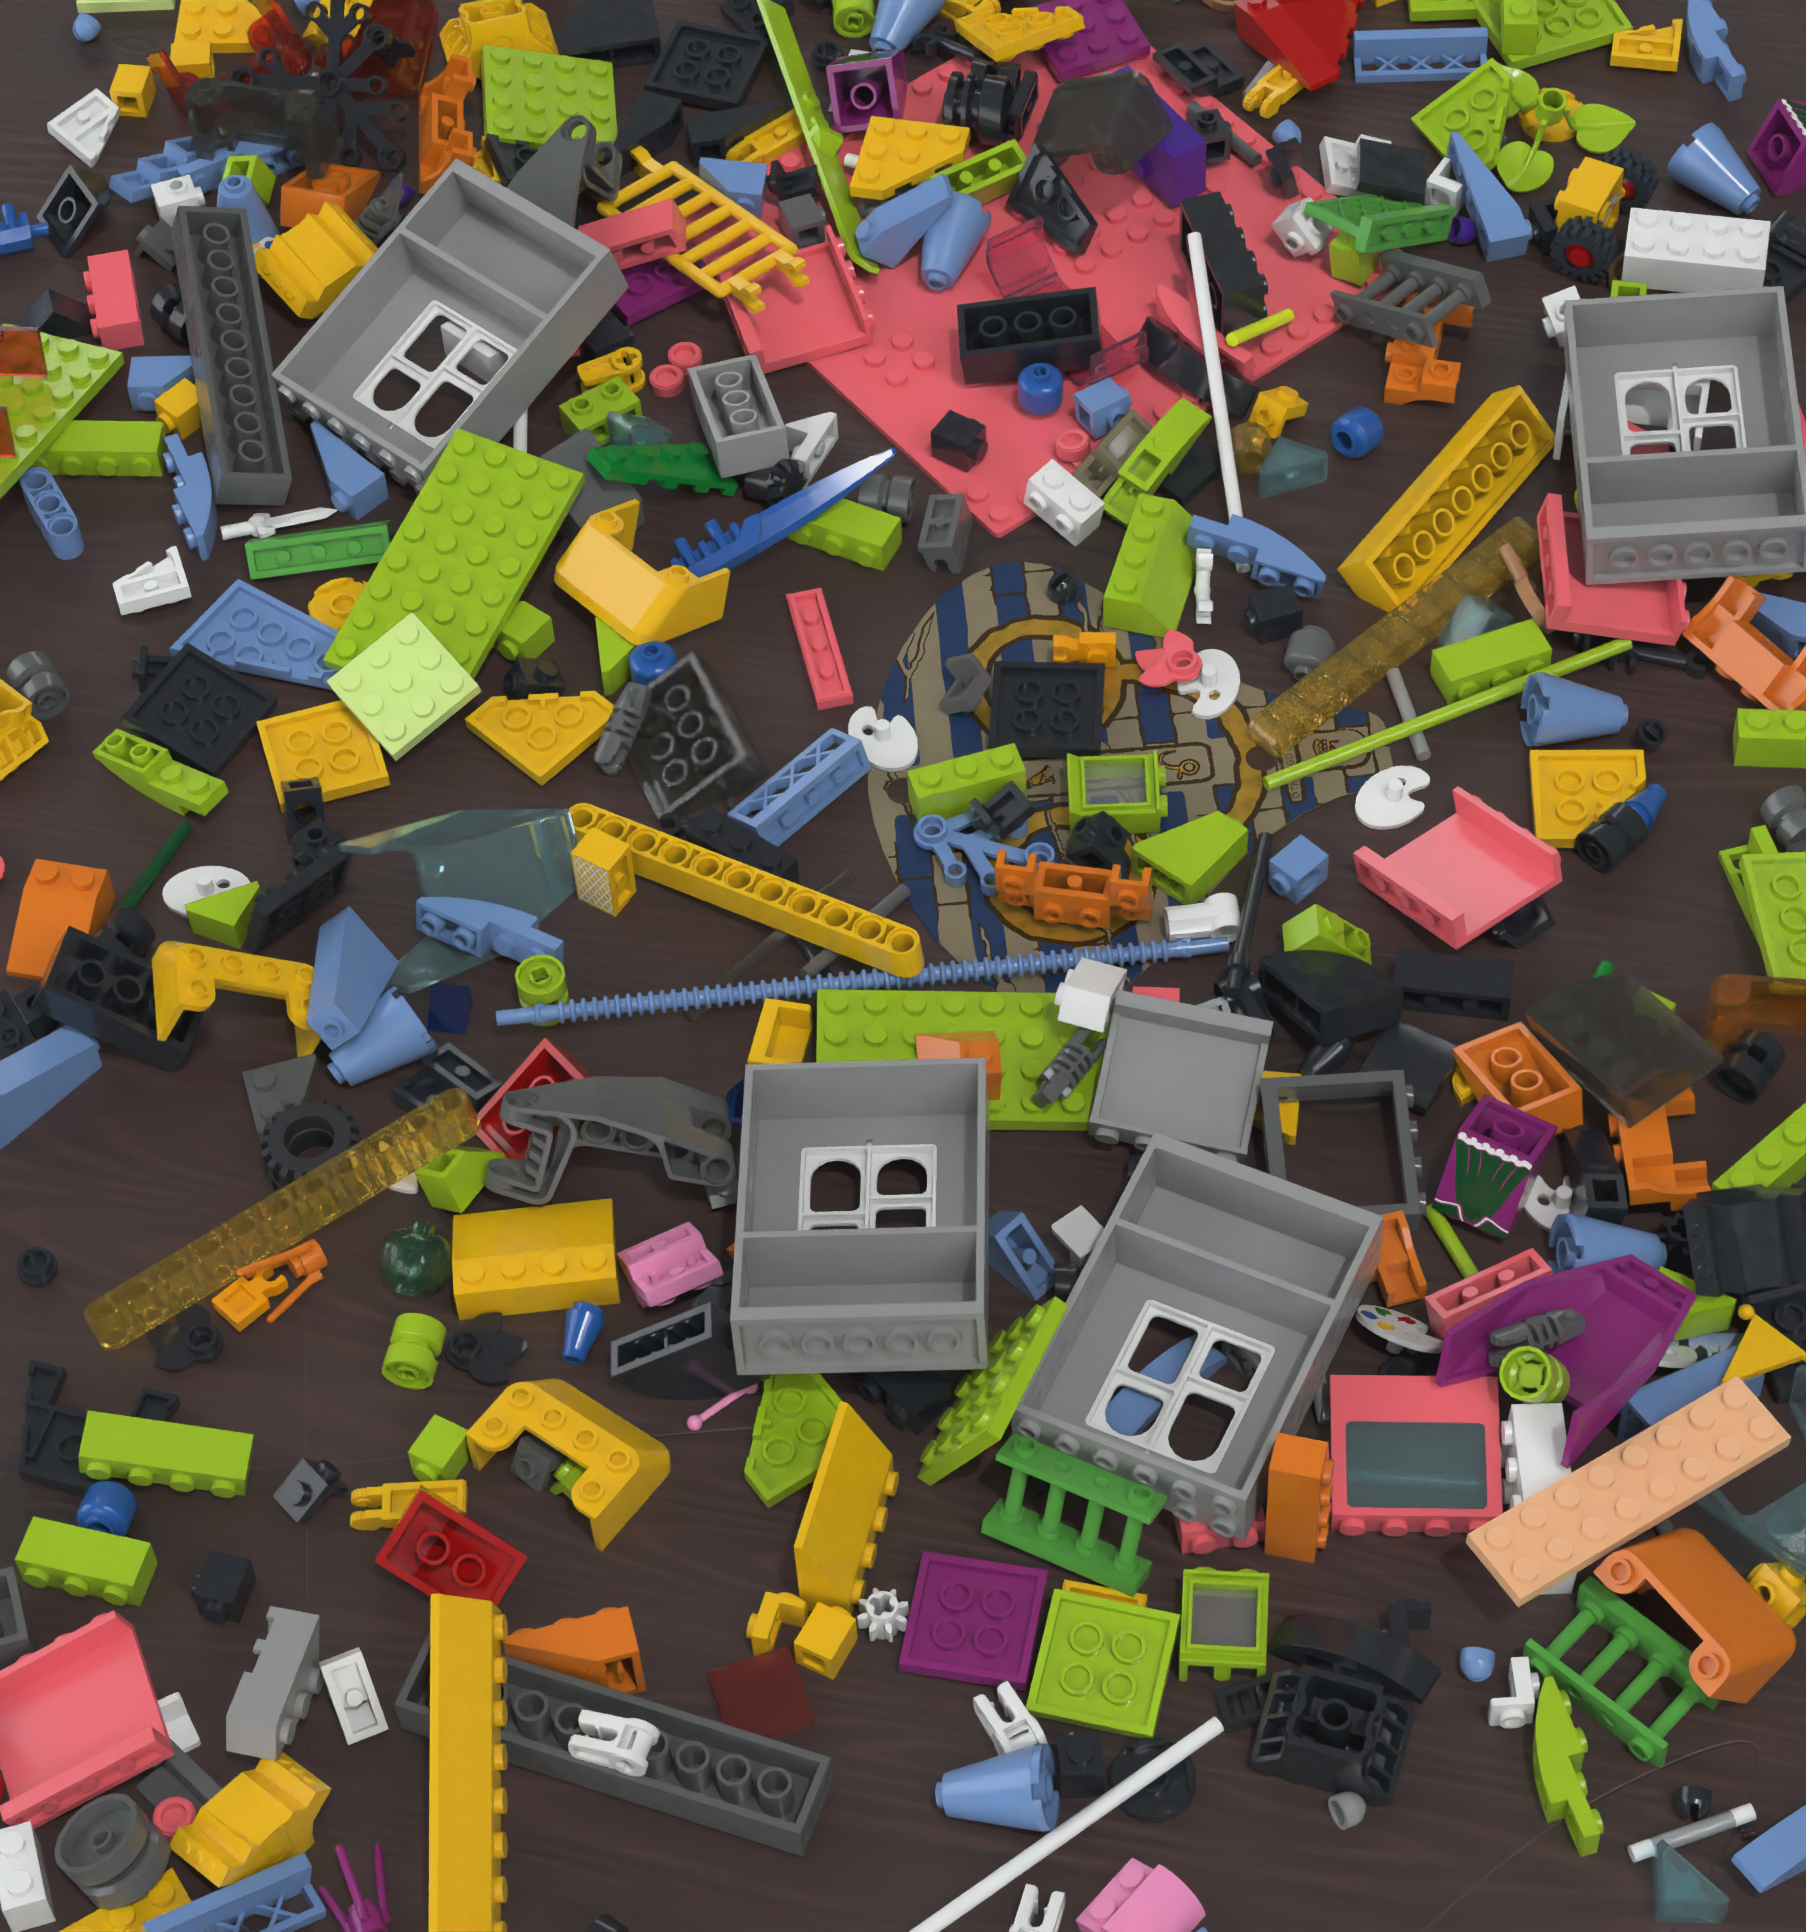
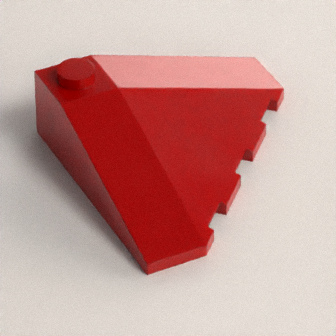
M1241 0L1234 3L1238 38L1277 66L1279 64L1283 70L1285 69L1292 75V78L1297 79L1301 85L1312 92L1339 79L1341 66L1338 65L1339 60L1346 59L1350 47V40L1346 38L1348 34H1354L1359 20L1358 14L1355 12L1357 8H1363L1365 0Z

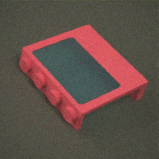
M1330 1375L1328 1394L1331 1460H1335L1331 1480L1333 1487L1331 1493L1330 1531H1340V1533L1347 1536H1358L1364 1534L1365 1531L1383 1532L1387 1536H1403L1408 1532H1425L1426 1535L1431 1537H1444L1450 1533L1469 1534L1503 1514L1498 1377H1479L1440 1387L1435 1383L1436 1376Z

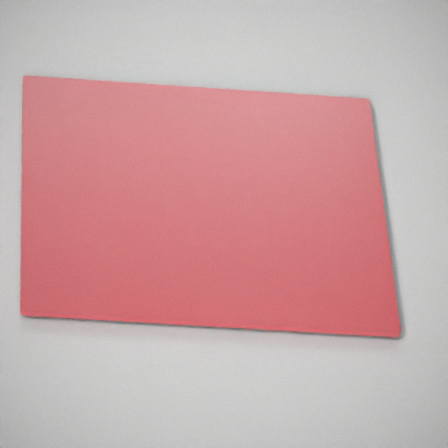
M1151 45L1150 55L1061 82L1057 80L1039 49L1016 54L1012 60L1004 62L1021 65V80L1025 70L1035 71L1038 74L1039 98L1023 137L1017 143L1026 157L1033 143H1042L1098 223V227L1084 255L1073 253L1008 205L1006 201L1011 192L982 204L981 209L986 214L988 210L991 213L990 228L951 288L942 291L933 290L921 278L923 238L917 241L894 269L876 261L879 269H881L878 276L854 263L846 252L844 259L845 261L851 260L855 270L856 280H854L855 285L860 283L866 299V304H863L864 308L870 307L874 315L876 327L871 328L873 343L805 362L947 494L964 493L971 516L996 538L1005 536L1037 516L1035 512L1023 503L1029 478L1051 459L1056 461L1070 474L1085 459L1070 462L1064 461L1057 456L1054 441L1061 432L1070 429H1079L1086 432L1090 439V452L1107 435L1105 434L1094 439L1076 420L1075 393L1110 377L1120 387L1126 388L1132 400L1130 409L1133 408L1152 427L1182 397L1204 412L1212 408L1211 403L1184 389L1155 369L1133 348L1147 316H1151L1159 321L1156 305V286L1160 283L1180 293L1185 299L1197 306L1194 280L1179 250L1180 205L1171 208L1143 179H1139L1135 175L1133 169L1112 148L1104 152L1098 140L1080 121L1074 120L1072 114L1045 136L1039 134L1036 129L1037 124L1101 73L1106 71L1111 74L1128 65L1184 120L1186 115H1190L1187 112V107L1192 101H1196L1206 110L1218 109L1224 121L1230 123L1232 131L1262 155L1261 162L1256 166H1252L1231 148L1230 160L1206 165V191L1200 194L1205 195L1220 191L1225 204H1231L1235 224L1237 227H1242L1248 251L1252 250L1254 252L1257 270L1259 274L1265 275L1268 283V294L1264 295L1267 317L1287 308L1294 312L1293 321L1238 345L1253 355L1254 381L1347 325L1342 323L1335 314V306L1330 295L1331 292L1338 290L1357 295L1383 274L1379 255L1385 250L1378 251L1379 266L1362 286L1332 277L1329 244L1341 231L1332 226L1334 228L1333 231L1325 239L1326 245L1314 255L1305 253L1294 258L1273 230L1271 224L1290 204L1311 197L1313 201L1337 197L1326 193L1324 186L1298 165H1295L1291 169L1295 176L1299 194L1287 200L1281 188L1274 189L1267 174L1270 166L1266 150L1274 146L1212 95H1190L1152 59L1153 53L1157 52V50ZM975 46L971 47L972 49H975L977 51L979 50ZM956 56L908 83L903 120L944 125L942 107L949 77L953 71L962 72L965 81L970 73L972 63ZM1094 96L1080 108L1084 110L1085 117L1095 127ZM835 125L832 126L830 129L835 131ZM867 130L841 133L844 141L839 147L837 154L849 186L855 169L845 166L844 158L847 153L859 156ZM975 130L972 141L968 145L964 161L994 148L993 146L981 145L978 130ZM807 141L775 159L779 160L786 173L815 165ZM771 162L767 164V176L770 175ZM947 164V165H944V166H942V167H943L944 169H947V168L951 167V165H950V164ZM821 183L820 197L813 199L817 206L821 205L826 215V225H824V228L830 225L835 238L840 237ZM767 185L762 218H757L784 236L779 223L778 202L780 201L776 195L770 193ZM853 197L859 213L861 198ZM710 203L685 218L686 226L719 207ZM859 213L861 221L865 220L866 216H862ZM731 216L689 240L687 243L693 248L737 223L738 220ZM825 228V242H827L826 228ZM750 230L705 256L702 260L708 265L713 262L712 258L729 253L755 238L758 234ZM770 244L732 266L731 269L759 261L777 251L778 248ZM1400 248L1393 249L1403 252ZM1390 285L1373 300L1379 302L1393 291L1396 286ZM1096 287L1101 317L1105 367L1061 372L1063 376V401L1054 412L1046 415H1035L1023 409L1018 401V378L965 384L960 360L957 305ZM949 410L967 418L975 419L986 426L987 453L968 472L932 457L931 431Z

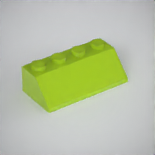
M1139 493L1104 594V627L1164 638L1168 630L1177 631L1196 575L1197 550L1192 546L1185 545L1192 516L1175 500Z

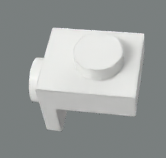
M1528 1656L1512 1657L1508 1673L1511 1697L1492 1698L1490 1700L1488 1712L1490 1726L1500 1725L1503 1728L1513 1729L1532 1723L1535 1699H1539L1540 1695L1539 1676L1537 1672H1530Z

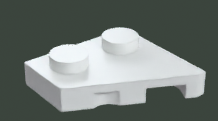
M96 88L48 122V132L92 168L96 165L120 116L119 107Z
M176 546L167 549V558L153 566L148 561L138 567L135 572L125 575L112 583L121 616L142 612L145 609L167 603H176L192 597Z

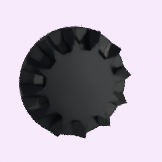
M782 459L772 469L766 468L748 472L744 486L748 497L768 501L769 507L802 490L808 479L803 476L804 467L798 465L797 460Z

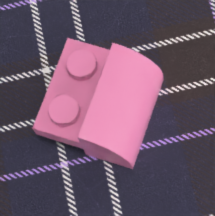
M689 1221L616 1253L625 1278L642 1308L667 1305L673 1302L678 1295L691 1289H703L711 1284L714 1279L724 1275L719 1260L706 1248L702 1234Z
M1131 1858L1075 1921L1081 1932H1191L1206 1916V1913L1194 1893L1167 1868L1158 1864L1155 1869H1152L1140 1861Z

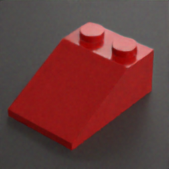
M544 1038L467 1126L490 1150L504 1153L506 1159H525L526 1149L529 1148L528 1139L532 1131L511 1125L500 1118L499 1113L504 1094L508 1091L592 1076L568 1051ZM553 1126V1140L550 1151L558 1133V1126Z
M420 1485L375 1556L374 1562L430 1597L431 1594H445L492 1601L497 1606L528 1558V1555L455 1505Z

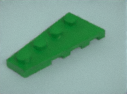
M697 442L689 444L664 443L662 445L636 444L634 446L609 445L591 447L587 456V460L604 479L610 481L647 485L650 479L664 488L676 489L679 483L693 485L692 488L695 492L708 493L711 487L721 489L722 495L733 497L739 486L731 476L721 478L714 458L709 454L708 449L704 445Z

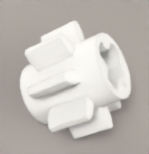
M873 1588V1594L867 1600L859 1599V1611L862 1614L857 1616L858 1629L868 1628L870 1641L873 1642L878 1638L887 1639L891 1643L893 1642V1636L899 1630L906 1631L907 1619L905 1616L909 1614V1606L907 1601L898 1603L896 1589L888 1592Z

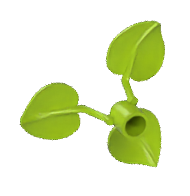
M1498 63L1511 77L1514 84L1506 119L1513 118L1519 111L1527 114L1537 107L1536 117L1540 121L1532 148L1527 143L1515 141L1505 145L1499 152L1496 165L1497 172L1506 189L1511 192L1529 193L1539 189L1550 179L1554 167L1553 157L1545 151L1538 150L1546 126L1559 123L1563 116L1569 128L1577 131L1576 141L1578 145L1593 154H1606L1608 151L1616 149L1635 127L1636 121L1617 109L1601 104H1585L1575 110L1572 119L1570 106L1566 105L1567 98L1563 91L1557 88H1547L1539 94V86L1531 75L1520 69Z

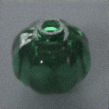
M412 1220L411 1227L394 1230L382 1242L377 1258L378 1267L383 1278L394 1283L393 1291L414 1297H424L426 1289H438L450 1277L452 1273V1248L446 1239L435 1232V1224L421 1220Z

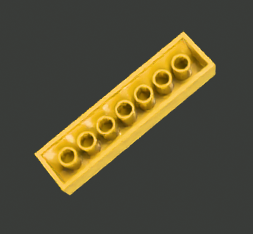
M1517 385L1492 393L1337 568L1358 598L1399 619L1406 618L1554 447V432L1523 388Z
M431 1594L429 1932H508L506 1922L501 1921V1903H506L508 1897L507 1880L505 1876H501V1859L506 1858L508 1852L506 1832H501V1814H506L508 1808L507 1791L505 1787H501V1770H506L508 1764L507 1747L505 1743L501 1744V1727H505L508 1720L506 1701L501 1700V1683H506L508 1677L506 1658L501 1657V1640H506L508 1634L507 1618L505 1614H501V1610L492 1601L445 1594Z

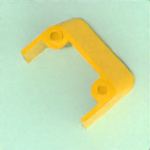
M637 499L591 515L555 567L554 582L556 585L636 646L652 641L665 642L722 619L731 572L729 569L723 568L698 578L686 567L679 565L656 571L630 550H633L640 502Z

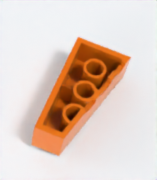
M1277 1432L1268 1474L1264 1554L1314 1564L1317 1549L1326 1548L1330 1528L1328 1522L1333 1487L1331 1480L1335 1460L1329 1459L1328 1442Z

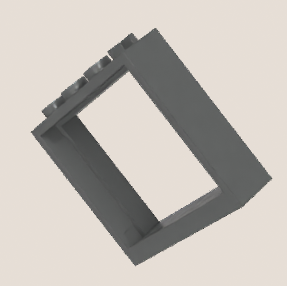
M1404 1070L1260 1078L1259 1104L1266 1173L1286 1181L1279 1102L1392 1096L1405 1203L1356 1207L1378 1215L1403 1210L1410 1231H1418L1420 1215L1427 1214V1202L1425 1192H1418L1417 1180L1422 1179V1160L1420 1155L1414 1156L1413 1144L1418 1143V1127L1416 1120L1409 1119L1408 1108L1414 1107V1094L1412 1084H1405Z

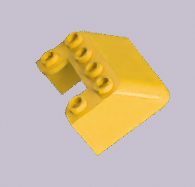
M165 941L160 944L152 958L158 1041H166L183 1010L202 1012L209 1009L215 1000V988L286 1000L287 1014L295 1025L297 1057L312 1054L319 1044L321 1038L306 1022L314 967L305 963L178 941Z
M561 1379L525 1381L510 1385L465 1433L473 1467L478 1471L487 1464L497 1451L508 1448L525 1429L586 1468L587 1470L574 1484L571 1497L574 1507L590 1518L595 1548L601 1552L664 1481L671 1470L670 1454L665 1445Z

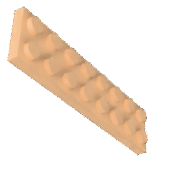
M1737 1375L1467 1535L1466 1544L1513 1602L1520 1607L1789 1446L1791 1436Z

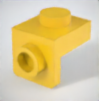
M1287 386L1259 392L1248 423L1273 439L1278 438L1286 420L1304 416L1309 403L1298 397L1299 393L1296 390Z
M765 1592L758 1614H751L747 1626L746 1637L751 1639L753 1656L770 1660L782 1623L803 1628L808 1619L806 1601L787 1592L779 1594Z

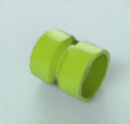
M832 0L834 28L839 34L847 38H861L872 31L875 19L874 0Z
M534 955L523 960L517 967L515 979L521 1008L535 1007L534 1004L538 1003L558 1005L559 1000H562L563 1004H569L565 970L558 959L550 955ZM553 1020L552 1022H546L542 1025H536V1022H533L531 1024L535 1026L546 1027L555 1025L559 1023L560 1020Z
M404 1313L399 1315L391 1334V1345H389L381 1368L384 1377L395 1385L416 1390L430 1387L434 1381L439 1363L435 1358L440 1356L447 1335L446 1327L440 1321L425 1314Z
M1522 1346L1510 1351L1503 1359L1499 1369L1500 1382L1503 1389L1511 1397L1525 1404L1561 1403L1567 1396L1570 1388V1375L1565 1365L1558 1359L1535 1347Z

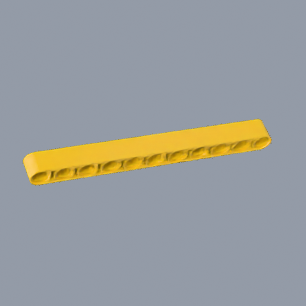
M580 803L571 806L564 815V821L573 848L577 846L591 828L599 829L630 844L634 874L898 977L910 978L916 976L924 968L925 962L919 934L908 926L591 804Z

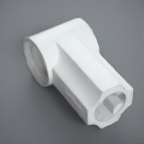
M1217 893L1209 896L1204 903L1164 907L1165 932L1169 942L1189 937L1190 939L1228 937L1229 942L1236 940L1241 916L1237 897L1234 894Z

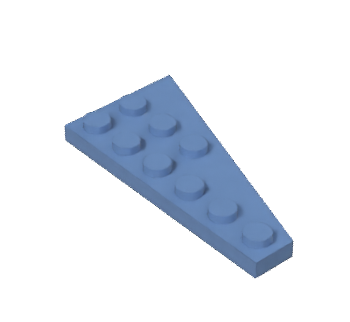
M237 579L169 650L171 656H176L185 644L189 643L235 671L332 690L326 681L338 671L326 667L323 658L339 631Z

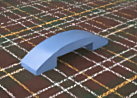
M1198 1334L1192 1335L1172 1346L1147 1365L1139 1374L1165 1384L1174 1383L1198 1338ZM1212 1346L1199 1372L1200 1376L1208 1380L1227 1363V1357ZM1125 1386L1107 1405L1105 1412L1106 1422L1111 1429L1121 1435H1141L1142 1430L1158 1417L1163 1407V1402L1155 1397Z

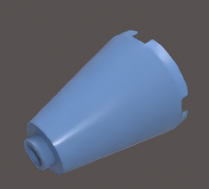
M879 0L869 40L872 51L879 52L901 48L904 51L913 41L914 36L918 35L942 10L946 0Z
M1711 122L1697 129L1692 134L1696 140L1688 147L1682 144L1671 158L1667 166L1668 175L1672 180L1736 215H1741L1744 212L1750 214L1761 202L1759 197L1761 193L1760 187L1719 127Z
M236 174L230 175L219 183L216 207L246 209L252 244L258 243L266 237L275 238L276 234L280 235L277 226L248 177Z
M952 191L955 200L923 235L921 278L933 290L942 291L951 288L955 284L991 225V213L989 210L986 214L981 209L983 203L964 193Z
M1535 672V675L1530 674L1525 683L1520 709H1527V721H1520L1522 738L1528 746L1539 747L1616 734L1622 726L1624 727L1627 724L1628 706L1623 704L1620 696L1544 672Z
M393 986L376 1002L361 1032L332 1050L329 1056L333 1062L328 1064L327 1067L340 1085L347 1081L352 1087L432 1054L439 1047L434 1040L426 1044L432 1038L407 1001L399 993L396 986Z
M1571 1212L1558 1214L1551 1227L1548 1247H1556V1261H1548L1553 1270V1274L1630 1254L1657 1270L1666 1264V1246L1653 1233Z
M1036 1743L945 1772L942 1782L936 1783L935 1796L938 1808H944L948 1817L1038 1832L1052 1831L1058 1824L1060 1806L1059 1790L1053 1789L1052 1776H1058L1053 1751L1049 1744Z

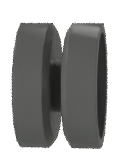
M112 1793L98 1797L86 1804L68 1820L58 1836L54 1853L56 1864L98 1908L113 1910L128 1906L143 1897L158 1882L167 1867L171 1850L168 1838L148 1819L143 1810L128 1795Z

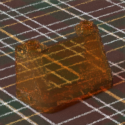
M1723 974L1716 977L1704 997L1701 1010L1700 1059L1720 1061L1723 1049L1731 1043L1733 1045L1745 1029L1753 1028L1767 1033L1806 1035V979L1743 974Z

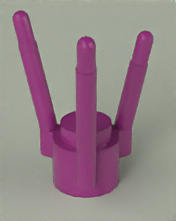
M377 1843L373 1847L378 1905H374L371 1899L363 1900L343 1845L338 1844L335 1847V1851L354 1902L348 1908L349 1915L346 1917L325 1886H319L317 1889L318 1893L342 1927L343 1932H389L387 1926L392 1925L393 1921L388 1910L384 1858L381 1844Z

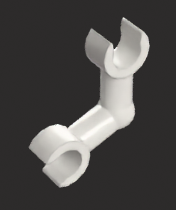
M1197 548L1194 594L1196 596L1197 624H1211V611H1213V602L1210 600V576L1213 567L1211 549Z

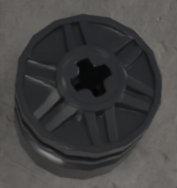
M953 71L949 77L943 99L942 119L944 125L970 128L971 138L969 144L972 141L975 130H978L979 141L982 146L996 147L1007 142L1009 133L1007 114L1013 102V88L1010 76L988 74L985 77L982 89H979L975 73H969L964 81L962 72Z

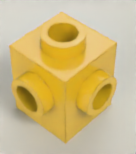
M1776 1562L1761 1563L1748 1574L1746 1581L1791 1629H1794L1806 1615V1584L1804 1583L1805 1577L1802 1572L1790 1563Z

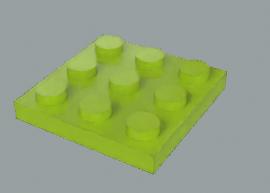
M1054 1588L1026 1709L1030 1715L1138 1739H1153L1181 1621L1180 1614Z

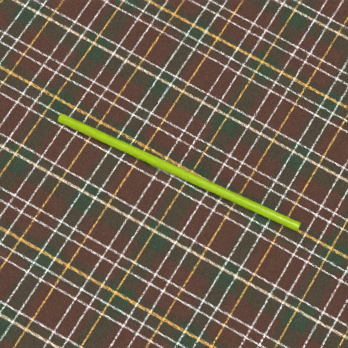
M1620 638L1264 776L1262 778L1263 784L1267 791L1273 790L1523 692L1530 674L1535 675V672H1544L1561 677L1632 649V641Z

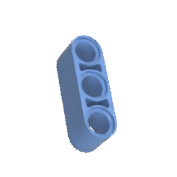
M42 467L29 468L19 480L27 509L57 558L70 560L78 557L84 550V543L75 514L51 473Z

